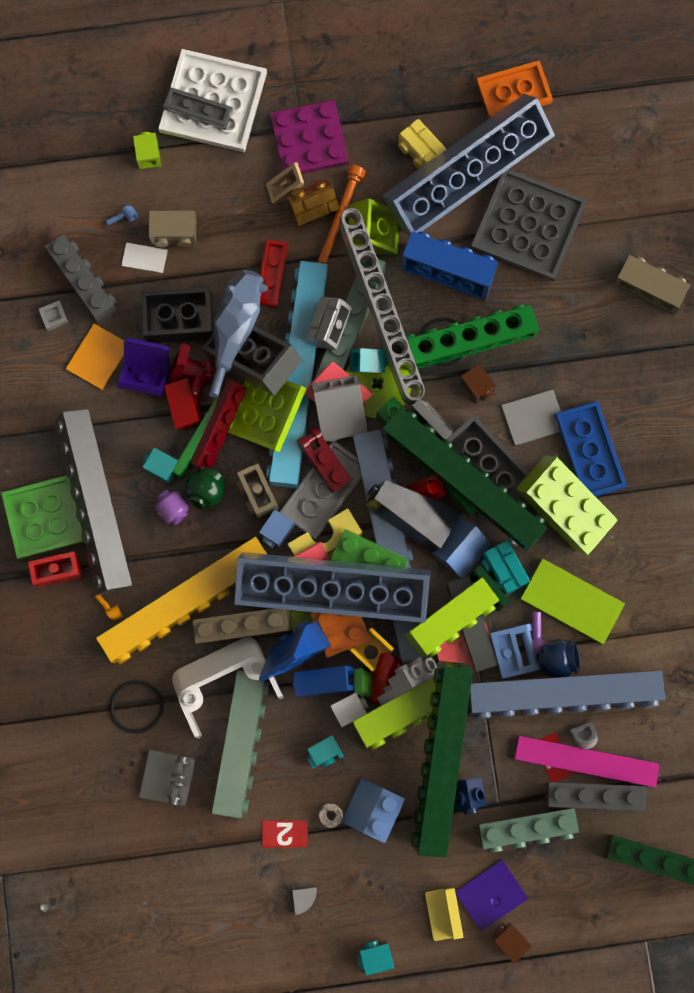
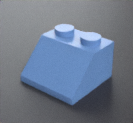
M361 778L341 822L385 843L405 798Z

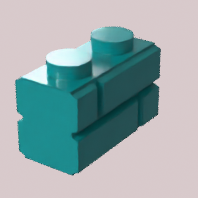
M508 540L482 554L483 560H481V564L487 573L491 572L495 579L493 581L505 596L530 582Z

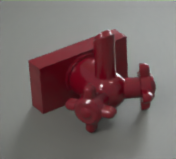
M181 344L172 363L168 383L179 381L182 375L191 377L190 392L193 397H198L199 389H204L205 385L213 382L214 377L211 376V373H216L217 370L214 357H210L209 361L202 360L201 362L188 358L190 346Z

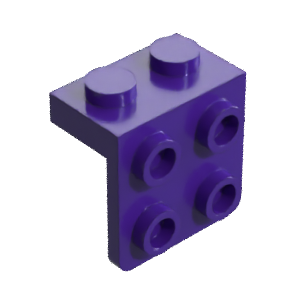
M126 338L124 341V367L118 380V387L163 397L164 385H167L170 375L169 347Z

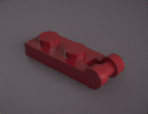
M313 428L309 431V435L306 437L302 436L297 440L298 446L332 494L353 480L324 440L318 428ZM313 442L318 446L314 451L311 448Z

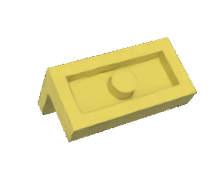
M449 887L427 891L425 896L434 941L464 938L455 888Z

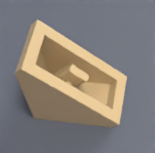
M294 162L266 183L272 204L287 201L286 196L290 195L294 189H305L298 163Z

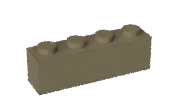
M274 608L193 620L196 644L292 631L290 610Z

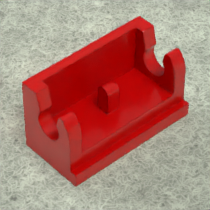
M189 378L164 385L175 429L182 428L183 431L198 427L204 419L199 398L193 397L190 392L192 380Z

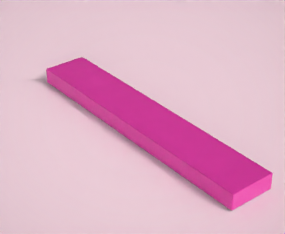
M518 736L514 760L654 788L657 785L660 766L658 763Z

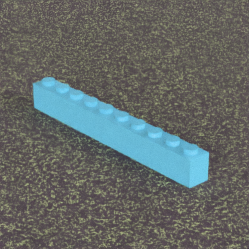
M301 261L300 268L295 269L294 281L298 283L297 290H292L291 303L295 304L294 311H289L288 324L291 325V332L286 333L285 342L291 344L303 360L287 381L307 388L313 381L317 347L307 341L305 337L307 335V328L312 322L315 307L318 305L320 298L325 296L328 264ZM305 394L280 453L269 450V456H273L272 465L267 466L266 478L270 479L271 486L298 488L303 452L298 446L297 440L302 436L305 437L310 398Z

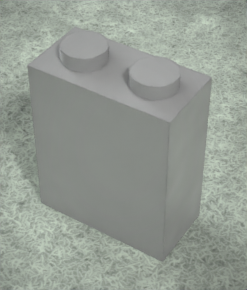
M357 375L312 383L319 427L325 441L335 442L341 438H353V435L368 432L361 387Z

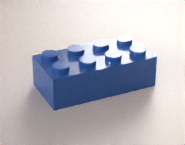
M412 231L403 253L401 270L486 300L495 277L498 262L489 255L480 256L473 253L469 248H458L452 246L447 240H436L430 238V235L425 232L419 231L416 233Z

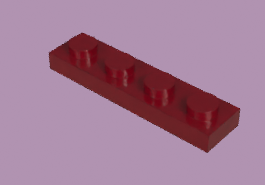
M231 379L227 380L191 460L192 464L212 469L229 428L235 419L238 408L244 399L247 387Z

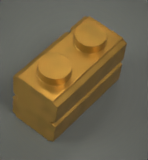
M316 180L311 184L312 186L305 189H294L290 195L286 196L292 216L298 226L340 209L334 189L328 180Z

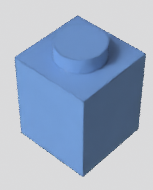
M274 509L259 532L260 536L263 537L261 541L271 548L274 546L280 548L294 528V521Z

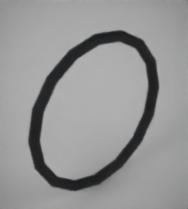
M449 317L436 318L425 325L420 335H423L425 330L435 322L451 321L455 323L459 321ZM465 333L466 340L470 341L469 334ZM423 345L419 346L421 352L425 353ZM465 356L451 363H438L435 365L440 367L452 366L459 363Z
M133 680L124 683L115 691L111 699L110 712L113 721L120 729L128 733L140 734L149 731L159 722L163 713V701L161 694L154 685L146 681ZM131 684H144L152 688L157 694L160 703L159 714L155 722L141 730H130L122 726L116 719L113 710L114 700L118 693L124 687Z

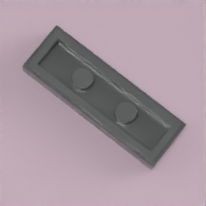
M170 87L163 104V110L226 130L233 112V107L172 87Z

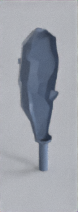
M244 269L227 282L219 300L218 311L214 318V330L211 333L215 339V368L217 369L209 395L213 398L218 397L225 372L231 370L235 356L250 335L260 312L261 293L268 289L263 284V278L254 271Z

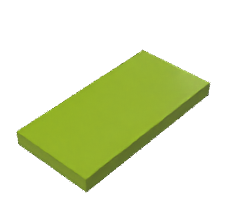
M545 559L541 560L520 599L601 645H604L625 605L622 601Z

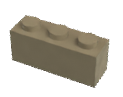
M631 255L628 256L614 284L673 314H676L691 286L684 278L672 276L666 273L664 268L652 266L646 263L643 258Z

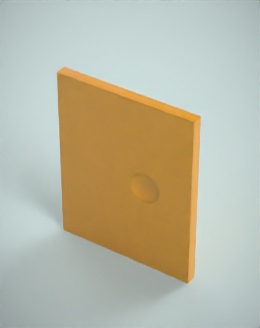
M93 324L66 367V370L103 390L124 357V340Z

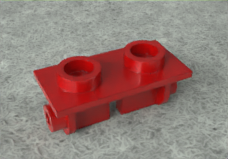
M435 476L406 486V489L434 500L446 496L443 483Z

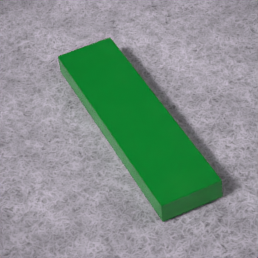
M220 393L215 398L172 471L175 477L181 480L184 479L192 466L191 460L221 396Z

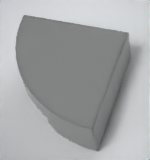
M317 887L292 890L295 915L307 911L312 906L316 898Z

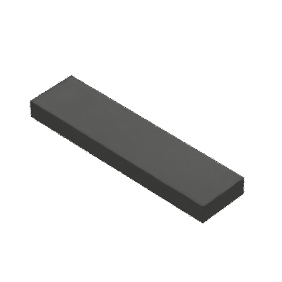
M469 576L446 584L451 600L472 585ZM482 614L475 618L477 623L470 629H461L475 673L498 666Z

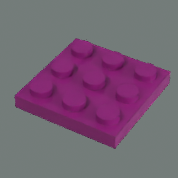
M335 100L270 113L282 171L294 162L298 163L301 174L349 164Z

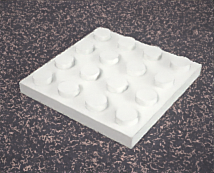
M182 49L171 87L233 107V112L228 126L224 130L164 110L159 125V132L245 153L267 75V69Z

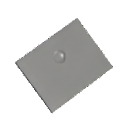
M554 390L501 405L515 446L559 433L554 414L561 412Z

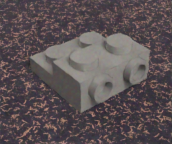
M420 657L409 663V667L405 664L394 671L396 675L388 679L390 685L384 688L385 693L377 698L381 706L433 678L434 670L437 666L432 657L424 661Z

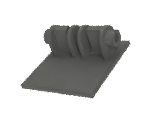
M149 750L139 797L186 806L196 759Z

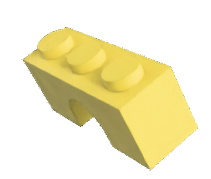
M349 509L328 520L333 536L328 542L322 543L331 559L344 529L362 536V530ZM307 532L288 543V546L295 556L317 542Z

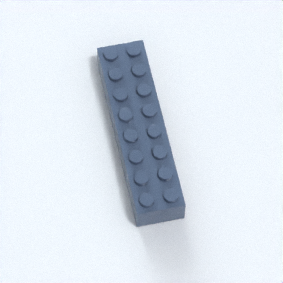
M523 94L382 195L401 231L409 236L412 231L416 233L424 231L554 137L555 134L538 98Z
M242 552L237 558L235 605L425 623L430 570Z
M662 671L474 683L471 684L468 711L469 715L475 716V719H487L494 713H498V718L513 717L515 712H522V716H532L539 714V710H545L546 714H559L563 712V709L569 708V713L587 711V707H592L593 711H604L611 709V705H616V710L631 709L635 707V704H640V708L659 706V701L665 700Z

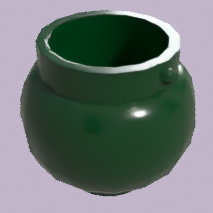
M201 467L198 472H195L188 478L185 484L188 502L193 507L201 510L213 508L223 497V487L226 485V481L215 470Z

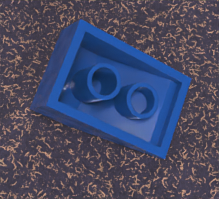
M305 621L295 627L296 632L292 635L288 632L278 638L279 643L271 648L260 673L259 679L261 682L299 667L331 646L318 621L311 624Z

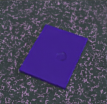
M503 860L455 891L480 931L528 899Z

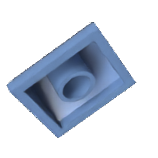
M459 517L442 548L430 554L462 579L492 544L475 525Z

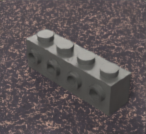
M63 234L45 246L51 258L99 325L118 313L114 306L117 303L110 291L104 292L102 289L104 283L98 274L92 275L89 270L92 266L85 256L80 258L77 253L79 248L72 238L68 240Z

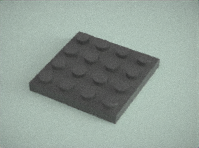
M508 169L499 179L471 249L554 282L587 199Z

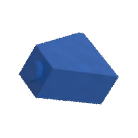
M340 666L294 672L293 689L296 696L301 697L354 692V669L365 668Z

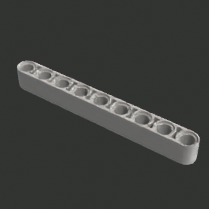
M348 208L342 213L339 229L383 350H385V355L401 399L406 404L413 405L423 397L425 392L424 385L362 215L357 209ZM352 218L356 224L348 225L345 219ZM353 239H360L363 242V246L358 247L354 245ZM361 260H367V261H369L370 264H371V267H370V268H365V267H363V266L361 265L360 261H361ZM368 282H376L379 285V288L375 290L371 289L368 285ZM376 303H384L387 310L380 311L377 309ZM384 324H391L394 327V332H387L384 329ZM392 345L400 346L402 349V353H394L392 351ZM401 366L407 367L410 370V375L405 376L401 374L399 368ZM407 389H416L418 396H409Z

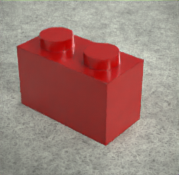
M74 551L28 562L32 585L37 588L83 578L80 558Z

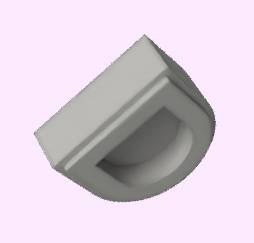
M592 722L569 730L578 748L590 749L598 741L597 732Z

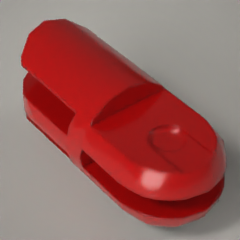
M386 652L380 654L372 678V697L369 698L377 705H381L377 698L384 694V688L390 685L388 679L396 675L394 671L401 667L402 663L401 659Z

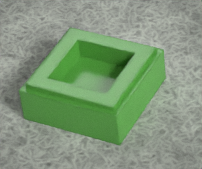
M363 668L354 669V692L364 698L372 697V674Z

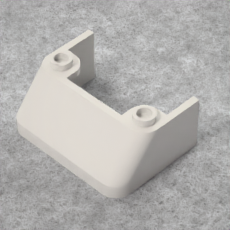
M246 637L176 670L173 674L172 682L180 706L196 738L203 737L192 714L203 703V695L199 687L240 667H243L245 674L250 679L260 680L259 676L266 658L255 639ZM269 678L279 699L284 698L275 678Z

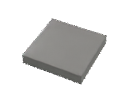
M417 400L412 405L444 439H447L455 432L427 401Z

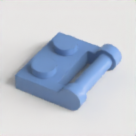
M531 624L490 633L502 680L541 670L540 663L532 646ZM517 634L522 635L529 661L527 666H523L515 636Z

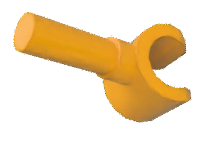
M97 594L95 596L112 621L123 617L118 605L110 608L101 595Z

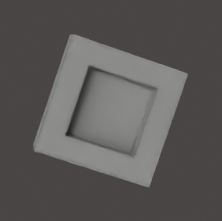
M60 300L39 308L47 331L69 323Z

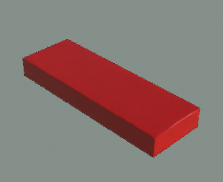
M266 239L260 276L263 278V284L268 289L261 293L260 306L278 308L289 246L288 242Z

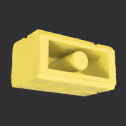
M417 119L399 134L398 146L405 155L409 153L417 169H420L446 150L444 145L420 119Z

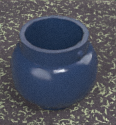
M562 639L547 642L544 645L543 652H539L541 670L546 671L551 678L569 677L573 672L577 674L580 671V658L576 643L571 640L567 642Z

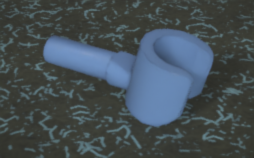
M125 206L121 213L106 220V222L110 225L125 217L129 222H132L139 215L132 206Z

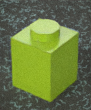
M142 132L137 136H133L139 169L160 167L161 159L156 134Z

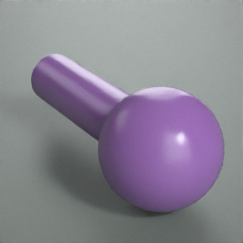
M532 612V646L537 656H539V652H543L545 642L541 639V612Z

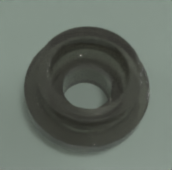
M326 804L320 810L319 819L324 826L334 828L342 822L343 812L336 804ZM329 811L335 812L336 817L334 820L327 819Z

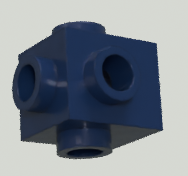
M482 777L457 781L453 812L463 810L464 815L478 813L479 807L487 806Z

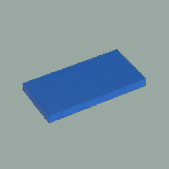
M595 401L555 413L554 417L573 474L588 490L597 497L626 488L627 484L599 402Z

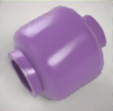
M166 490L157 497L158 502L155 505V511L165 524L172 523L173 526L177 525L188 516L189 505L178 491L170 493Z

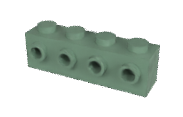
M575 808L477 824L481 848L488 849V853L503 851L502 846L512 845V849L526 847V842L534 840L536 845L549 843V838L559 836V840L574 838V833H579Z

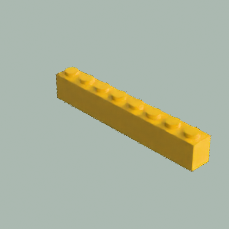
M257 537L252 538L97 637L96 639L109 660L114 664L117 662L119 664L124 663L131 658L130 654L138 649L140 652L149 647L152 639L157 636L159 639L163 638L171 632L170 628L177 623L179 626L185 624L191 619L190 615L196 611L202 613L211 606L209 603L213 600L218 599L220 601L230 594L229 590L236 586L237 558L240 554L245 552L267 555Z

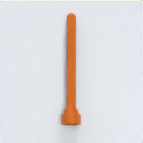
M349 165L346 173L348 183L339 204L340 209L335 214L318 263H327L339 232V221L342 213L348 208L356 184H359L365 176L366 170L360 166Z

